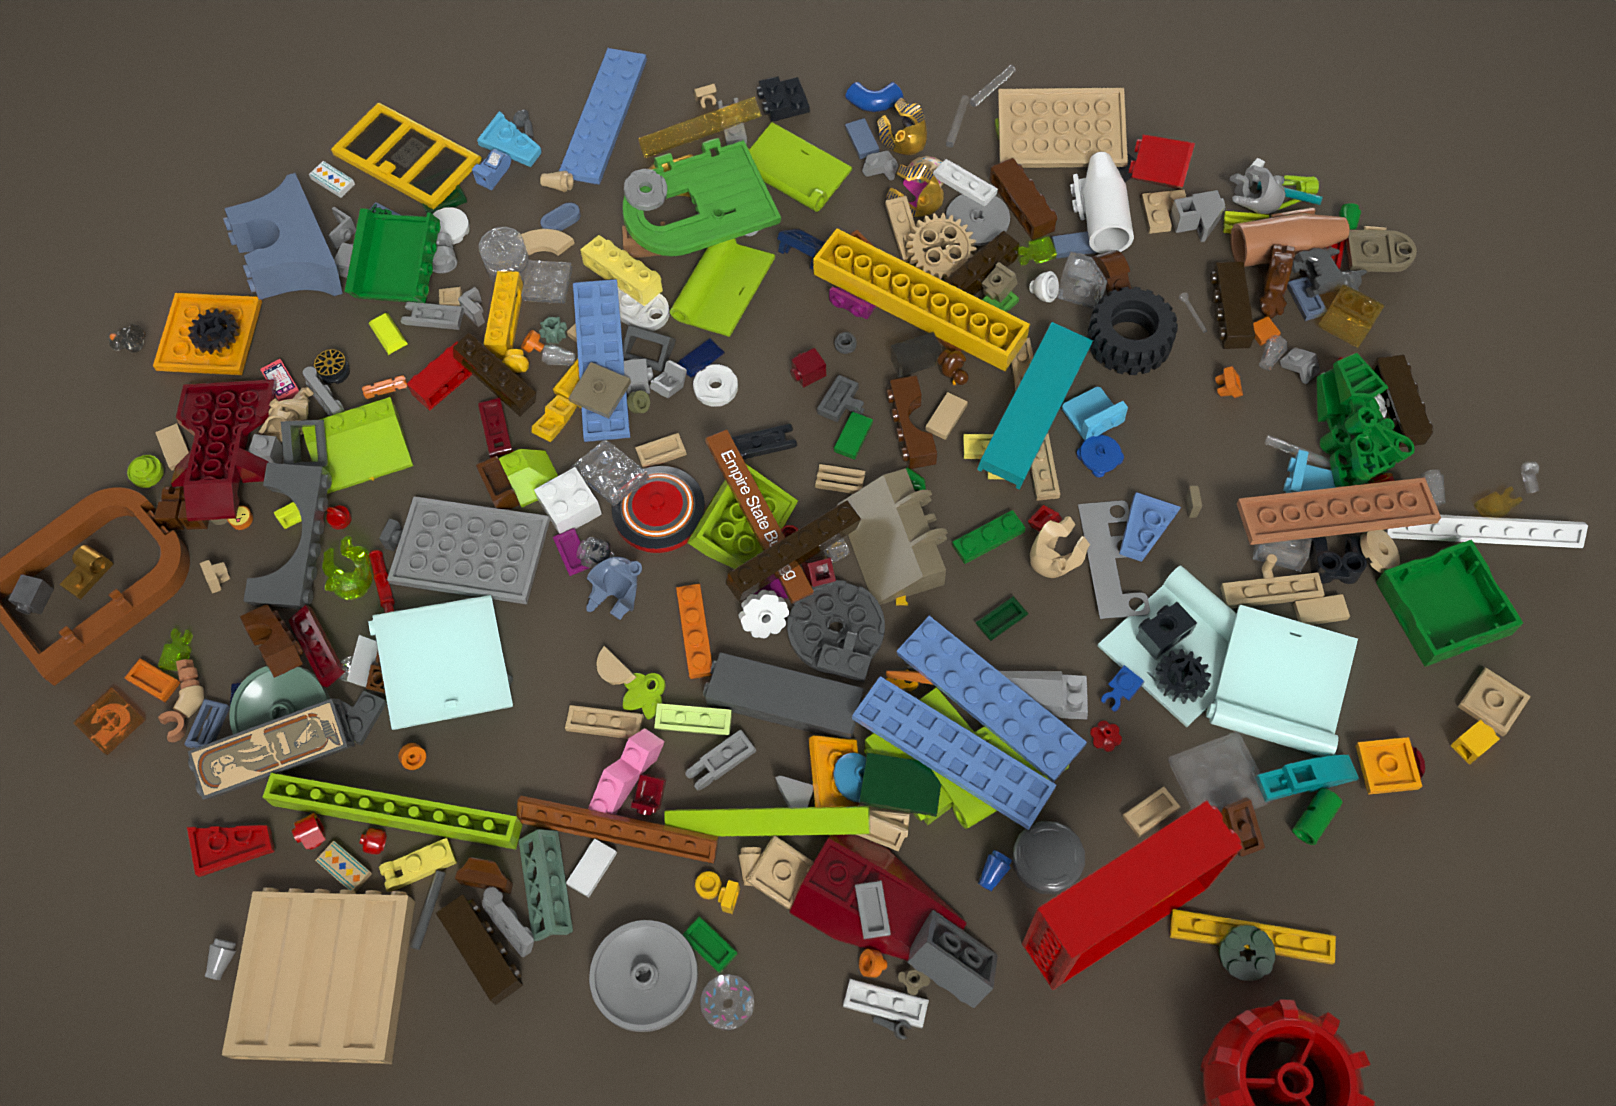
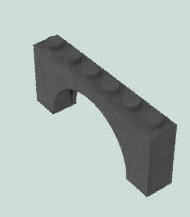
M267 463L263 486L272 492L285 494L294 501L301 515L302 535L296 552L282 568L263 577L247 578L244 602L252 606L268 604L269 607L299 610L305 605L309 606L312 603L313 580L317 576L316 560L321 552L319 544L320 535L324 532L323 516L324 511L328 508L327 491L332 484L330 473L323 467Z

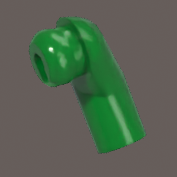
M909 467L906 468L915 492L926 490L925 479Z

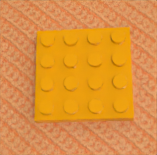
M175 293L153 367L156 371L242 375L262 301L258 297ZM215 308H218L220 313L226 310L228 314L233 315L239 325L237 330L240 334L239 336H234L236 342H230L229 349L223 347L222 353H219L217 350H214L213 354H209L207 350L202 353L199 348H195L188 337L191 333L188 327L194 326L192 320L200 319L198 317L199 313L204 316L206 315V310H209L211 313L214 312Z

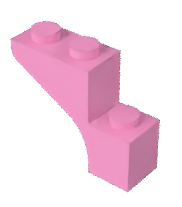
M645 728L630 737L621 759L604 769L588 809L616 815L638 781L640 774L644 773L649 766L657 761L665 741Z

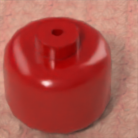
M369 828L366 834H362L359 844L363 845V852L375 855L380 854L384 850L387 838L386 832L381 829Z

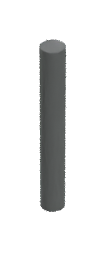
M436 870L410 945L412 949L420 950L446 875L442 871Z

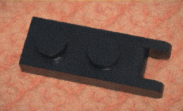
M792 424L732 437L743 460L795 448L798 445L795 439L788 441L786 439L785 433L793 431Z

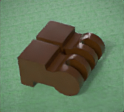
M165 486L162 489L161 501L158 502L154 516L155 521L160 527L163 525L167 530H184V526L187 530L208 529L209 520H187L184 486L176 487V489L172 486Z

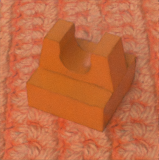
M1233 366L1223 369L1224 373L1215 377L1218 385L1225 384L1222 388L1217 389L1221 397L1232 395L1234 398L1243 396L1240 376Z

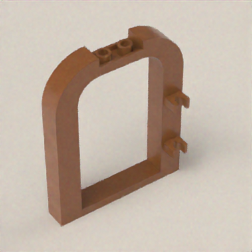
M115 487L90 494L0 558V622L42 677L54 686L171 599L179 591L187 578L190 556L185 543L174 530L169 532L163 525L161 527L157 526V522L154 519L155 515L153 514L156 512L155 507L135 490ZM122 516L136 517L156 539L161 548L160 559L157 565L121 593L116 588L108 594L113 600L71 630L68 626H65L59 631V634L63 637L41 652L2 602V599L13 592L21 575L34 577L111 520Z

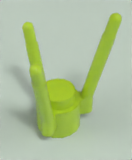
M1284 176V179L1292 181H1284L1282 185H1294L1297 191L1317 194L1319 183L1316 177ZM1296 199L1282 203L1278 210L1301 201Z

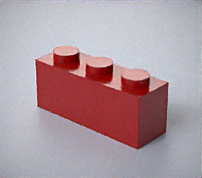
M458 341L446 348L444 353L431 361L419 374L414 375L407 383L412 396L429 411L472 375L453 357V347Z

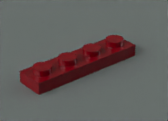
M305 605L288 621L319 683L328 688L345 673V670L313 609Z

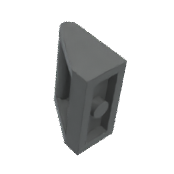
M628 326L623 345L624 361L634 358L646 359L648 367L663 372L676 339ZM637 337L663 344L659 362L630 354Z
M324 420L281 422L284 464L328 466ZM315 426L318 462H302L299 428Z

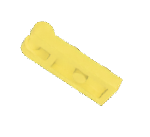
M444 838L397 860L383 863L379 866L381 875L385 876L386 882L384 885L386 891L392 892L432 875L436 870L441 871L456 864L457 861L448 838ZM402 869L403 876L396 878L395 872Z

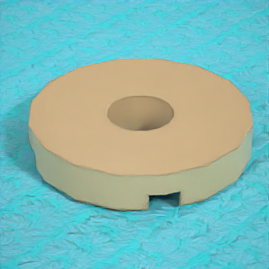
M1366 531L1361 534L1360 546L1362 553L1366 558H1370L1372 561L1370 565L1375 570L1383 573L1385 570L1399 566L1400 555L1392 538L1385 531Z

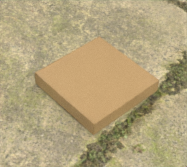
M1485 667L1458 708L1478 721L1482 720L1503 737L1507 734L1531 696Z
M772 836L746 882L790 910L799 888L814 862L777 836Z

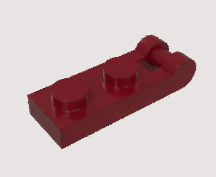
M497 398L478 403L490 458L514 452L501 399ZM503 442L504 446H495L496 443Z

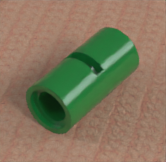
M1320 788L1308 805L1307 810L1304 811L1293 827L1292 832L1294 835L1309 845H1316L1343 804L1342 799L1331 790Z

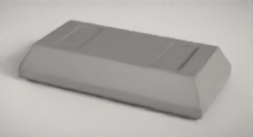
M882 881L856 884L855 889L864 939L891 935Z

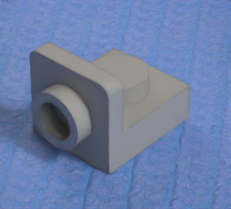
M474 287L458 298V301L464 310V314L479 327L485 323L482 315L484 310L480 305L482 300L479 291Z

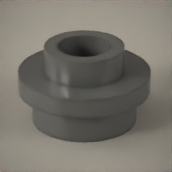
M843 332L836 337L835 348L838 352L849 354L856 349L857 341L851 333Z

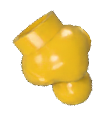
M510 349L505 352L506 357L502 362L514 373L527 371L529 361L524 357L523 350Z

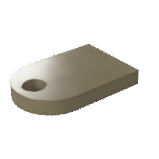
M1349 230V236L1346 239L1350 270L1401 272L1411 266L1417 254L1416 245L1413 240L1406 234L1398 231ZM1399 249H1405L1409 254H1403Z

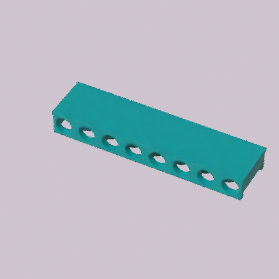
M1051 322L980 460L978 471L984 469L1016 484L1015 488L1020 490L1093 340Z

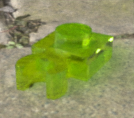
M1049 236L1031 241L1028 244V248L1019 247L1018 250L1019 256H1025L1020 258V265H1026L1033 259L1038 264L1055 259L1057 255Z
M174 628L171 631V639L173 641L172 644H164L158 664L161 669L178 671L176 661L189 660L192 649L186 645L190 643L193 637L189 630H185L184 636L179 638L180 632Z

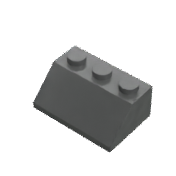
M932 910L911 945L908 963L915 970L924 973L934 980L938 986L944 987L954 994L961 1002H965L972 1008H975L994 988L998 955Z

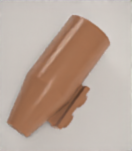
M1314 208L1272 214L1271 218L1234 224L1231 230V251L1235 262H1244V267L1270 263L1273 244H1280L1282 253L1286 252L1287 246L1295 247L1294 259H1296L1295 255L1298 252L1310 251L1313 248H1327L1347 239L1349 236V224L1345 217L1316 215Z

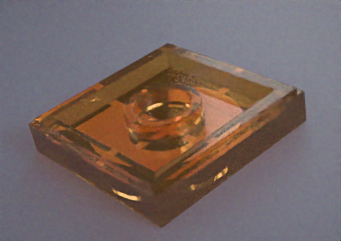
M111 687L73 723L104 754L108 755L146 719Z

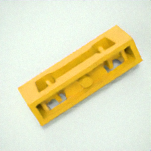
M497 271L483 345L499 360H503L506 357L505 352L513 349L524 290L519 272Z

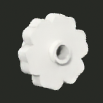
M761 590L758 595L750 594L742 602L743 611L739 613V619L743 629L750 631L753 637L767 638L770 632L778 634L786 626L784 618L789 615L787 604L774 591Z

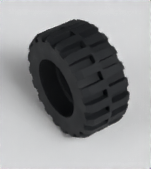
M1124 287L1120 288V291L1113 290L1109 292L1108 296H1103L1099 303L1095 305L1091 315L1087 338L1093 340L1089 348L1093 355L1096 354L1095 359L1100 364L1104 363L1107 369H1115L1119 374L1126 372L1129 375H1137L1138 372L1142 374L1149 373L1151 368L1156 370L1169 357L1178 331L1177 317L1172 312L1173 308L1168 302H1164L1162 296L1159 294L1157 296L1154 295L1153 291L1149 289L1144 291L1141 290V287H1134L1133 289ZM1123 322L1136 323L1147 329L1151 336L1143 340H1130L1119 335L1113 326Z

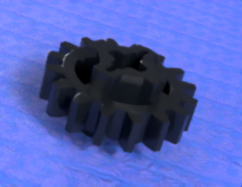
M215 308L213 313L206 310V315L204 316L199 313L198 317L200 319L192 320L194 326L188 327V330L191 332L188 337L195 348H199L202 353L207 350L209 354H213L214 350L222 353L223 347L229 349V343L236 342L234 336H239L240 334L237 330L239 325L233 315L228 314L226 310L220 313L218 308Z
M1180 649L1178 655H1176L1172 650L1168 657L1164 655L1160 660L1161 663H1158L1155 670L1158 672L1155 674L1154 679L1160 680L1157 688L1165 689L1164 697L1171 694L1173 702L1177 698H1181L1182 704H1185L1188 698L1195 702L1198 696L1201 698L1204 696L1205 690L1211 684L1208 682L1211 678V673L1205 672L1209 667L1208 664L1201 665L1202 657L1193 658V651L1185 655L1184 650ZM1184 671V675H1183V676H1184V680H1183V682H1181V679H1182L1181 675H1182V672Z

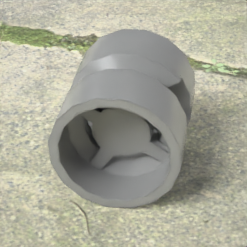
M439 232L436 242L437 251L434 254L432 264L433 272L447 273L457 266V259L450 235Z

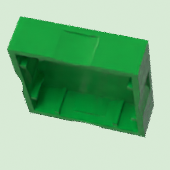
M1472 539L1443 549L1433 556L1415 559L1385 570L1376 582L1424 667L1513 635L1523 624L1507 595L1495 582L1489 566Z

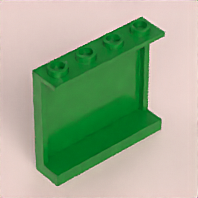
M360 208L344 292L357 299L425 303L426 297L429 294L430 275L433 272V258L437 251V236L441 229L440 220L430 212H427V217L374 214L369 209Z

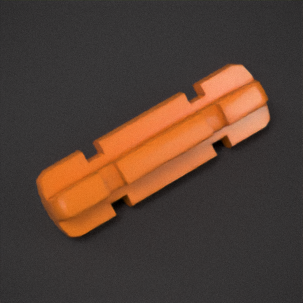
M404 375L395 377L394 380L390 378L376 382L374 386H371V384L363 386L362 391L364 397L369 399L375 397V394L379 396L396 391L395 388L399 390L406 388L407 381Z

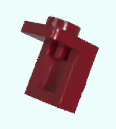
M643 773L640 774L635 800L631 802V808L637 809V812L643 815H652V813L661 809L667 779Z

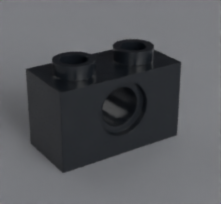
M1177 601L1170 607L1169 605L1163 606L1153 619L1147 618L1138 626L1139 631L1136 639L1156 660L1192 634L1197 622ZM1160 626L1166 627L1169 631H1164Z

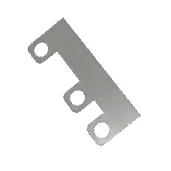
M1110 501L1078 504L1084 537L1090 544L1087 554L1100 619L1149 614L1150 606L1145 593L1122 594L1115 558L1126 557L1120 555V551L1117 548V543L1123 540V536L1111 537L1108 523L1126 522L1128 520L1129 508L1127 502ZM1114 505H1120L1124 508L1125 514L1121 518H1115L1110 514V508ZM1134 597L1141 598L1145 604L1144 608L1141 611L1132 610L1129 607L1130 599Z

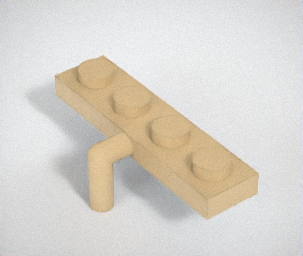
M1274 554L1268 555L1262 566L1264 579L1222 583L1221 585L1224 603L1231 609L1238 608L1239 605L1250 607L1321 598L1325 594L1319 573L1274 577L1272 569L1277 561V557Z

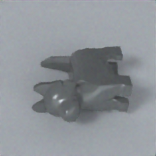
M1331 246L1323 249L1313 248L1310 251L1298 252L1295 255L1296 259L1293 260L1292 266L1294 274L1298 273L1300 269L1307 271L1308 279L1313 284L1306 289L1310 298L1318 294L1341 291L1347 297H1356L1360 293L1358 287L1362 283L1361 277L1367 271L1339 270L1331 257L1340 253V250Z

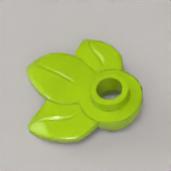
M634 673L636 678L628 684L624 683L629 691L623 698V708L625 710L642 708L645 717L650 720L656 715L657 703L662 704L661 695L665 690V680L656 673H650L646 676ZM652 681L656 683L654 689L649 688V684Z

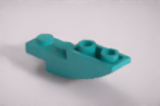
M1333 755L1287 764L1281 769L1259 774L1255 779L1264 801L1267 802L1305 791L1314 792L1320 788L1356 781L1359 777L1349 755Z

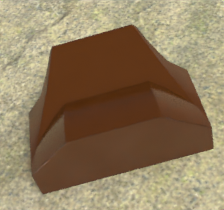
M1246 797L1224 806L1221 811L1222 821L1229 830H1234L1241 840L1240 845L1243 848L1238 855L1243 857L1264 849L1265 845L1251 799Z
M470 857L463 868L456 872L455 876L460 885L486 890L487 888L494 887L498 889V892L511 894L513 887L511 880L499 869L496 862Z

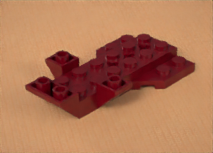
M275 380L183 385L176 419L178 424L194 436L191 451L175 466L171 485L172 487L184 486L188 521L235 519L240 501L237 496L240 477L243 483L264 482L266 466L269 462L246 451L249 433L265 423L269 417V410L271 408L269 404L275 398L277 387Z

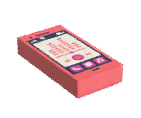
M281 359L260 369L266 380H275L277 385L275 396L278 401L292 399L299 392Z

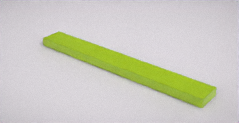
M869 806L664 811L666 826L714 836L871 833Z

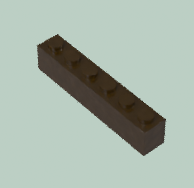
M847 500L729 572L725 583L738 602H741L750 594H754L855 531L861 518Z

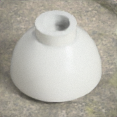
M1052 271L1040 274L1030 283V292L1035 294L1041 301L1051 303L1058 295L1059 282L1057 276Z

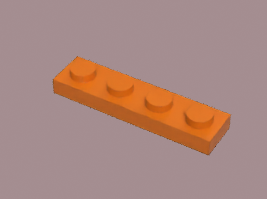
M700 584L676 587L690 679L712 676L713 674L710 673L712 657Z

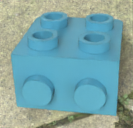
M1095 387L1065 402L1062 410L1085 441L1091 436H1099L1103 432L1123 423L1128 407L1124 401L1113 405L1102 388Z
M1299 450L1296 457H1291L1287 471H1290V476L1286 478L1283 491L1293 493L1336 488L1332 471L1307 465L1309 452Z

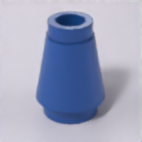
M993 850L992 854L987 856L978 884L992 892L993 888L1011 869L1010 864L1012 860L1002 853Z

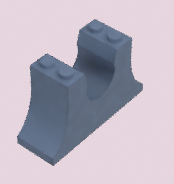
M295 173L286 175L280 186L259 199L224 208L227 217L223 218L227 231L231 230L228 233L231 245H236L239 253L250 252L244 255L247 265H243V269L248 279L247 283L251 293L256 292L259 300L298 290L321 291L333 296L343 294L336 263Z

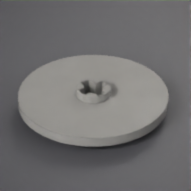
M962 194L950 203L946 211V219L953 215L954 222L961 219V227L966 224L968 225L966 232H973L970 239L976 240L975 246L987 245L1003 230L1007 232L1010 223L1009 210L1006 204L997 196H994L984 207Z

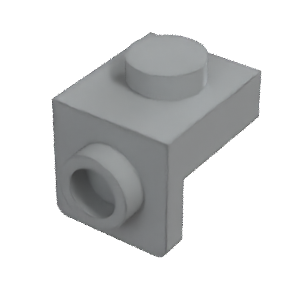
M889 151L867 155L862 172L866 177L884 173L889 180H894L898 163Z
M1294 347L1280 360L1282 368L1300 373L1301 381L1305 384L1320 372L1317 354Z
M668 360L665 364L664 372L651 381L650 389L666 398L671 397L683 388L687 370Z

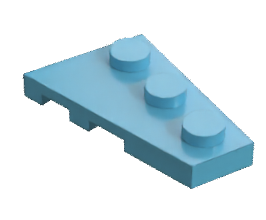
M500 111L477 139L479 146L488 150L497 149L509 155L512 160L529 167L534 164L542 153L540 146L525 133L522 134L515 124L505 119Z

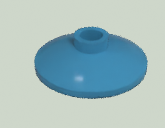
M848 753L840 757L833 771L834 781L839 792L848 800L856 803L860 802L867 759L858 753Z

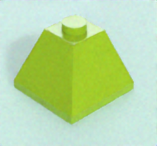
M519 449L499 458L521 507L538 501L534 489L558 477L546 451Z

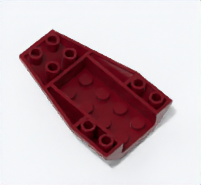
M855 834L831 835L827 839L804 878L789 914L836 941L864 949L879 950L882 954L908 961L912 943L932 910L961 930H964L967 924L886 847ZM882 881L891 935L864 939L855 885Z

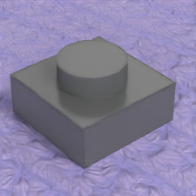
M389 519L379 538L385 549L394 551L397 544H399L403 529L398 521Z

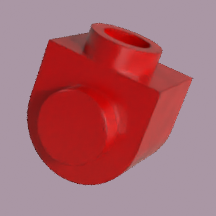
M315 813L294 822L293 836L297 843H303L306 850L315 849L326 840L325 828Z

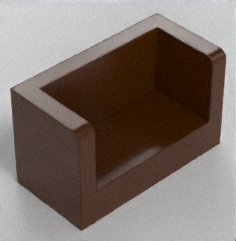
M498 456L476 465L497 509L510 510L520 505Z

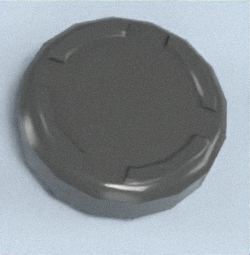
M1040 821L1032 824L1029 830L1025 829L1019 834L1013 847L1012 864L1017 877L1028 888L1040 894L1055 895L1070 888L1079 880L1085 866V850L1080 838L1069 827L1054 821Z

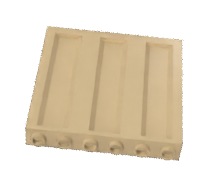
M263 888L262 892L253 891L222 1056L230 1059L392 1064L415 901L406 892L392 891L391 895H381V892L368 890L365 894H356L352 890H340L339 894H335L325 889H315L314 893H304V890L296 888L288 889V892H279L275 888Z

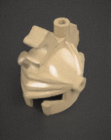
M305 387L293 399L283 401L272 400L269 404L271 406L269 417L261 427L258 435L276 436L279 442L282 443L281 422L307 420L308 402H310L308 397L312 396L314 392L309 387ZM302 427L299 428L300 435L303 434Z

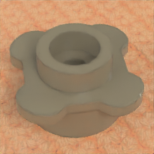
M912 965L905 972L902 971L898 974L899 982L904 984L907 993L912 996L917 995L923 986L930 984V978L924 973L915 970ZM913 976H915V977L917 978V980H916V981H912L911 978H912Z

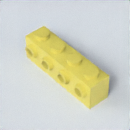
M598 235L580 249L585 266L605 280L617 279L618 288L643 306L663 291L661 277L656 271L647 268L640 260L632 258L625 250L619 249L610 240H606Z

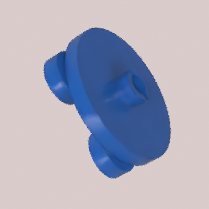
M1105 435L1089 437L1084 441L1082 447L1077 450L1076 454L1077 458L1088 469L1092 470V474L1095 477H1103L1106 472L1120 465L1124 459L1119 444L1111 437Z

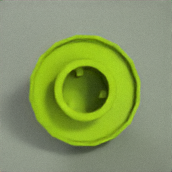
M142 455L130 463L127 475L135 486L149 488L161 480L164 474V467L155 456Z

